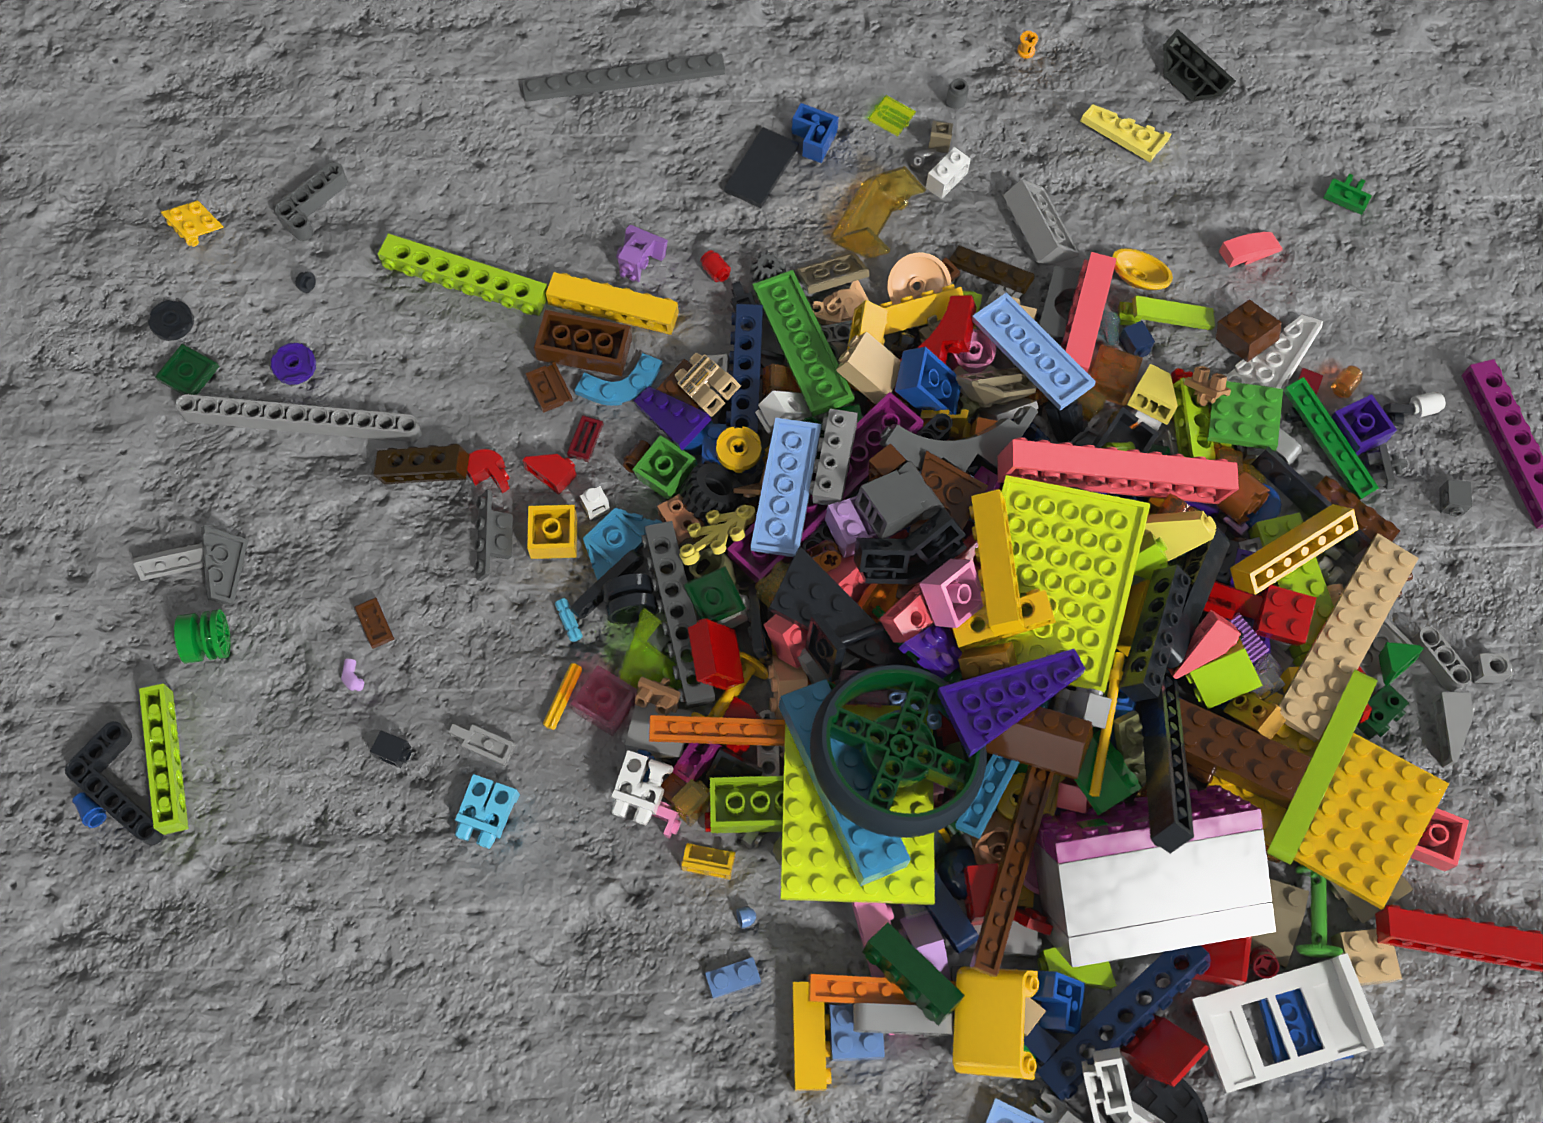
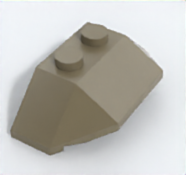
M1018 367L956 376V381L969 399L978 402L979 406L992 407V404L1007 405L1009 401L1019 400L1036 392V386Z

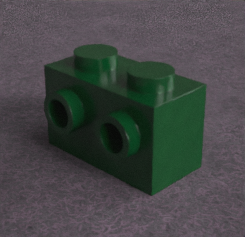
M1390 684L1388 686L1384 685L1368 701L1372 708L1369 718L1362 723L1358 722L1356 727L1369 739L1376 735L1382 737L1391 728L1388 724L1392 720L1397 722L1406 714L1403 709L1409 702Z

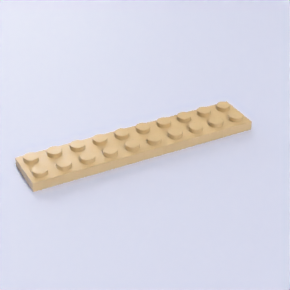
M1378 533L1374 536L1278 704L1281 708L1280 713L1286 719V725L1313 742L1319 740L1343 695L1354 669L1357 670L1417 563L1418 557Z

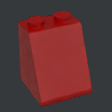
M1252 936L1202 944L1201 946L1210 955V967L1202 975L1197 974L1193 979L1228 988H1234L1246 983ZM1180 961L1175 967L1179 970H1184L1188 967L1189 963Z

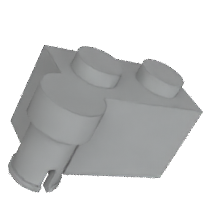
M1076 687L1075 691L1062 689L1054 695L1056 700L1053 711L1091 721L1093 727L1105 729L1112 699L1103 697L1102 691Z

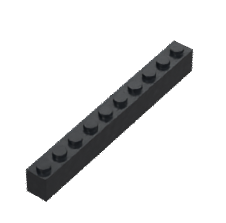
M1166 668L1158 698L1141 700L1140 706L1142 735L1144 737L1143 751L1150 840L1155 846L1161 847L1171 854L1194 838L1178 681L1172 677Z

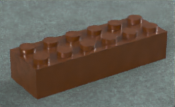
M1179 698L1186 763L1287 809L1311 757Z

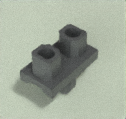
M1382 444L1379 445V450L1367 453L1369 467L1381 465L1382 471L1372 472V478L1378 486L1386 485L1387 490L1394 489L1395 478L1393 471H1395L1396 476H1402V469L1406 468L1408 463L1406 459H1399L1398 453L1392 454V461H1390L1387 445Z

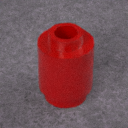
M710 250L701 257L702 268L714 282H723L728 279L731 268L719 253Z

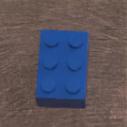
M927 347L903 351L895 391L919 412H922V410H949V415H956L961 386L956 381L957 374Z

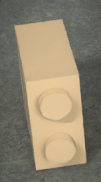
M866 331L862 335H855L848 343L850 348L840 356L838 361L841 363L836 371L874 404H878L895 387L901 361Z

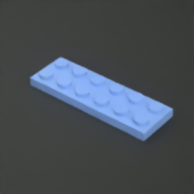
M1007 292L972 316V321L1059 410H1062L1095 386L1096 381Z
M775 418L750 547L751 551L794 557L797 549L800 547L809 500V489L813 478L814 463L822 429L821 424Z

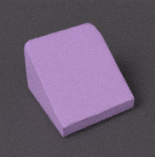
M1226 516L1222 521L1223 524L1228 525L1227 530L1235 537H1241L1249 528L1246 523L1238 525L1229 516Z

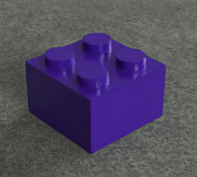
M1372 394L1335 411L1331 416L1357 456L1386 443L1397 431Z

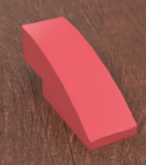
M1258 232L1223 242L1219 253L1228 267L1231 268L1241 263L1245 265L1280 252L1283 248L1272 232Z

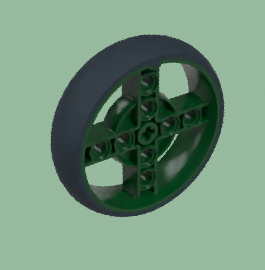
M898 664L880 665L863 669L845 678L823 700L815 715L810 736L812 767L825 796L848 820L868 831L884 836L899 838L918 837L945 828L957 820L971 806L980 790L985 775L987 761L986 745L969 757L959 738L964 760L936 749L933 734L923 722L928 705L931 704L945 716L954 728L937 694L940 687L950 685L948 682L920 668ZM894 690L906 693L899 712L884 714L874 721L842 708L853 698L871 691ZM910 704L917 705L919 710L912 708ZM902 725L909 726L911 731H906ZM846 726L853 727L856 730V732L853 733L848 731ZM870 736L878 738L880 743L873 742ZM831 738L861 751L862 761L868 772L874 777L866 799L860 796L841 775L832 754ZM917 756L925 758L927 763L920 762ZM941 766L948 768L950 774L945 773ZM885 768L892 769L895 775L888 774ZM924 778L956 791L946 803L927 812L900 813L890 811L898 787L911 786ZM876 790L885 792L887 798L880 797Z

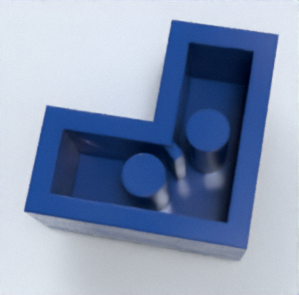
M800 103L792 118V134L805 138L803 141V157L822 163L837 134L839 117Z
M707 424L683 450L690 455H702L701 463H704V461L712 463L714 461L722 465L716 455V443L719 435L726 430V424Z
M1038 971L1039 987L1031 998L1042 1001V1008L1046 1010L1040 1018L1039 1026L1053 1033L1076 1035L1080 1031L1085 983L1058 972Z

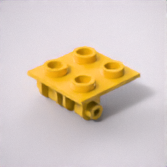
M198 200L161 212L166 218L167 224L172 226L174 231L181 238H184L189 246L195 247L198 245V236L223 228V225Z

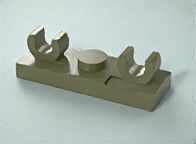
M1132 710L1113 720L1116 748L1122 754L1129 770L1137 776L1139 785H1142L1146 782L1143 751L1144 737L1141 735V729L1143 728L1139 722V714Z

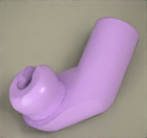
M345 659L341 680L349 690L361 691L364 687V681L361 678L358 679L354 674L356 661Z

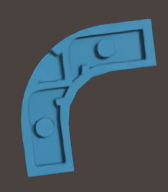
M642 353L632 373L627 378L616 382L605 381L584 373L575 388V394L602 405H622L623 402L636 399L648 386H652L663 362Z

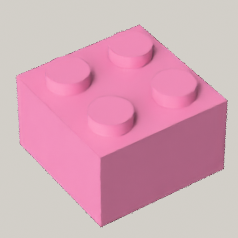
M950 559L919 583L935 626L958 628L984 606L981 599V591L983 589L972 560Z

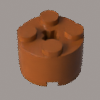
M1243 472L1238 477L1239 489L1219 504H1215L1217 508L1238 525H1242L1249 520L1248 514L1252 512L1256 514L1269 496L1267 492L1270 491L1269 488L1248 472Z

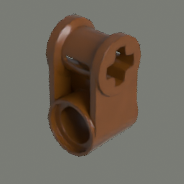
M824 540L805 550L825 572L837 568L841 563L842 558L838 552V546L832 540Z

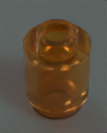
M1355 366L1344 368L1331 384L1333 393L1340 398H1349L1362 381V371Z

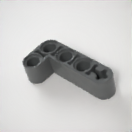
M336 162L327 164L276 205L275 212L282 226L296 239L306 241L313 236V229L307 217L347 186V177L341 164Z

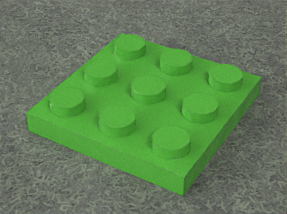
M1227 381L1226 387L1231 389L1230 396L1221 395L1214 403H1211L1207 441L1266 449L1269 446L1272 450L1276 451L1279 439L1283 389Z

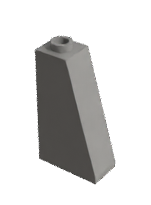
M954 898L966 915L965 900L960 899L961 901ZM1013 921L1003 956L1033 959L1037 952L1040 953L1041 937H1037V931ZM982 925L973 926L978 935ZM944 936L945 949L954 950ZM976 943L964 951L974 952Z

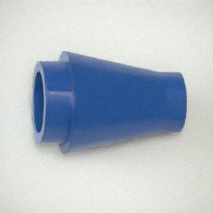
M81 792L73 798L72 802L76 806L83 825L95 828L106 820V811L85 792Z

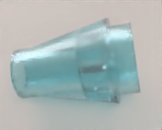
M1116 312L1104 313L1100 327L1106 340V345L1119 344L1120 317H1118Z

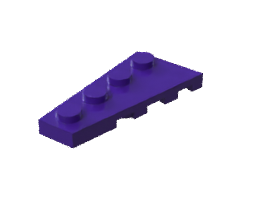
M650 386L642 391L634 400L636 406L660 430H663L668 438L674 441L682 451L711 421L708 413Z

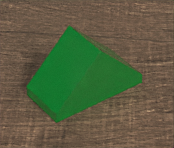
M1386 642L1378 655L1383 683L1387 686L1417 660L1424 648L1420 645Z

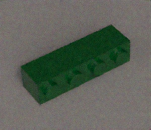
M888 922L868 940L862 951L866 959L872 965H876L889 982L899 987L903 991L904 996L910 1002H914L923 1011L925 1017L930 1021H934L938 1026L955 1010L965 996Z

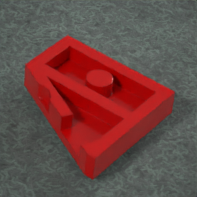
M1027 906L1025 910L1016 908L1013 921L1048 936H1050L1053 928L1046 921L1047 917L1040 914L1038 910Z

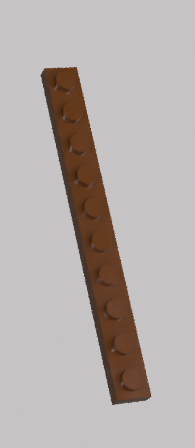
M1030 765L1027 767L970 964V968L992 977H997L1055 774L1054 772Z

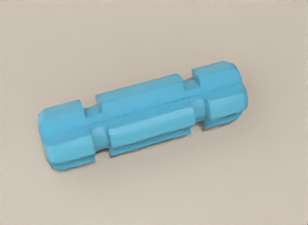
M565 598L557 600L555 606L557 611L560 612L559 616L565 630L568 631L569 640L576 642L582 639L583 635L581 630L577 628L578 623L573 612L570 610L568 600Z

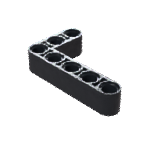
M117 721L108 722L67 763L65 774L134 837L147 845H156L161 842L164 835L154 829L153 818L102 774L132 740V733L129 729ZM121 731L119 737L113 739L114 734ZM103 749L102 754L95 758L97 751ZM84 768V772L77 776L78 771ZM101 782V787L94 791L96 784ZM118 797V802L111 806L112 800ZM135 812L134 819L128 822L129 815ZM153 827L151 835L145 837L146 830Z

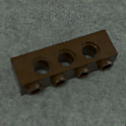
M449 444L448 446L429 445L422 448L409 446L406 449L387 448V450H377L373 475L383 484L466 480L469 454L458 444Z

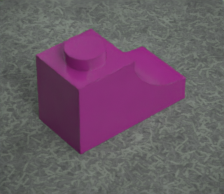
M690 743L673 767V773L693 786L697 779L711 767L720 748L726 749V747L722 744Z

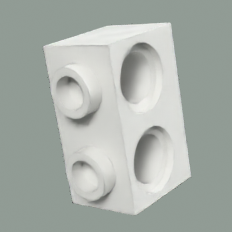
M954 147L928 173L926 188L940 199H943L968 174L971 158Z

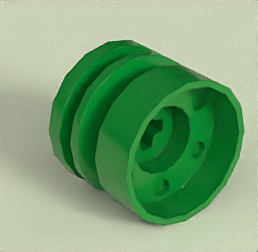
M221 609L212 610V612L204 611L201 617L197 613L177 615L174 624V637L178 655L184 664L201 662L204 660L205 654L209 660H214L217 657L219 659L229 657L231 648L230 630L227 618Z

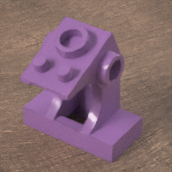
M629 225L626 228L624 247L621 246L616 255L620 276L623 278L627 277L631 281L640 282L641 271L646 269L649 262L648 256L662 261L666 255L668 240Z

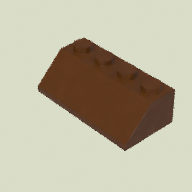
M1037 707L986 745V752L1077 779L1093 737L1092 722L1043 707Z

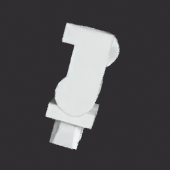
M627 750L615 790L611 796L614 800L612 814L625 818L629 806L636 808L633 821L646 826L652 814L656 815L664 794V789L661 787L662 777L666 773L672 774L673 767ZM650 768L649 782H642L646 771Z

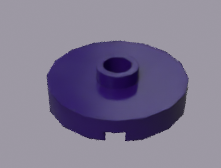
M289 343L281 346L275 356L273 354L271 358L273 374L280 382L288 385H297L307 381L316 369V359L312 350L300 343Z

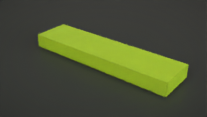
M1135 296L1132 299L1133 315L1136 319L1205 330L1215 328L1213 308L1142 296Z

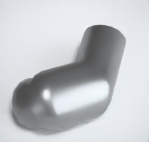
M936 148L917 150L910 159L911 166L913 168H920L926 160L936 159Z

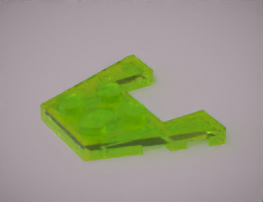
M643 608L617 679L637 693L638 681L641 677L661 682L666 677L670 679L669 686L678 691L677 689L681 688L680 681L674 679L672 666L676 664L647 642L662 621ZM689 677L686 680L687 683H692L696 680V677Z

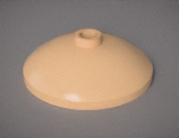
M927 253L909 254L897 261L892 267L887 280L888 296L892 304L895 305L901 303L900 299L913 295V299L922 297V292L934 290V294L942 292L941 287L951 285V277L946 266L937 257ZM915 282H918L920 284V288L918 290H915L913 288V284Z

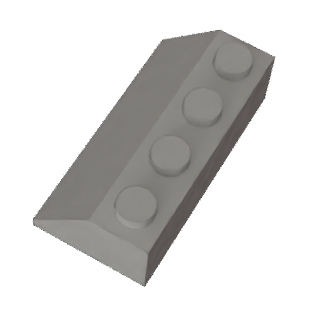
M1021 179L1003 195L1006 200V207L1013 213L1015 217L1014 222L1024 234L1023 239L1033 251L1032 256L1038 263L1050 266L1079 255L1077 248L1043 187Z

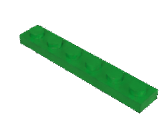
M1303 377L1283 389L1284 393L1350 491L1361 500L1379 489L1306 379Z

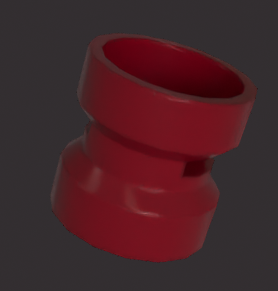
M1257 946L1251 951L1250 963L1259 977L1268 979L1278 973L1279 962L1272 949L1267 946Z

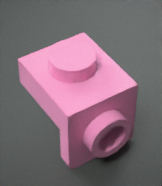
M661 801L656 815L652 814V816L668 822L663 834L666 838L670 839L672 834H677L681 821L678 820V812L670 810L672 806Z

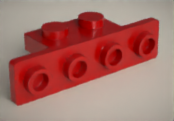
M1215 581L1204 611L1210 612L1212 610L1221 617L1231 620L1234 613H1240L1243 616L1256 619L1263 597Z

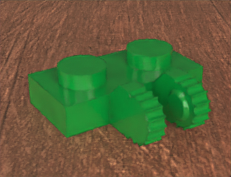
M1350 173L1345 182L1333 178L1323 198L1362 215L1372 197L1371 194L1361 190L1366 180L1361 179L1358 181L1355 188L1349 185L1353 180V175Z

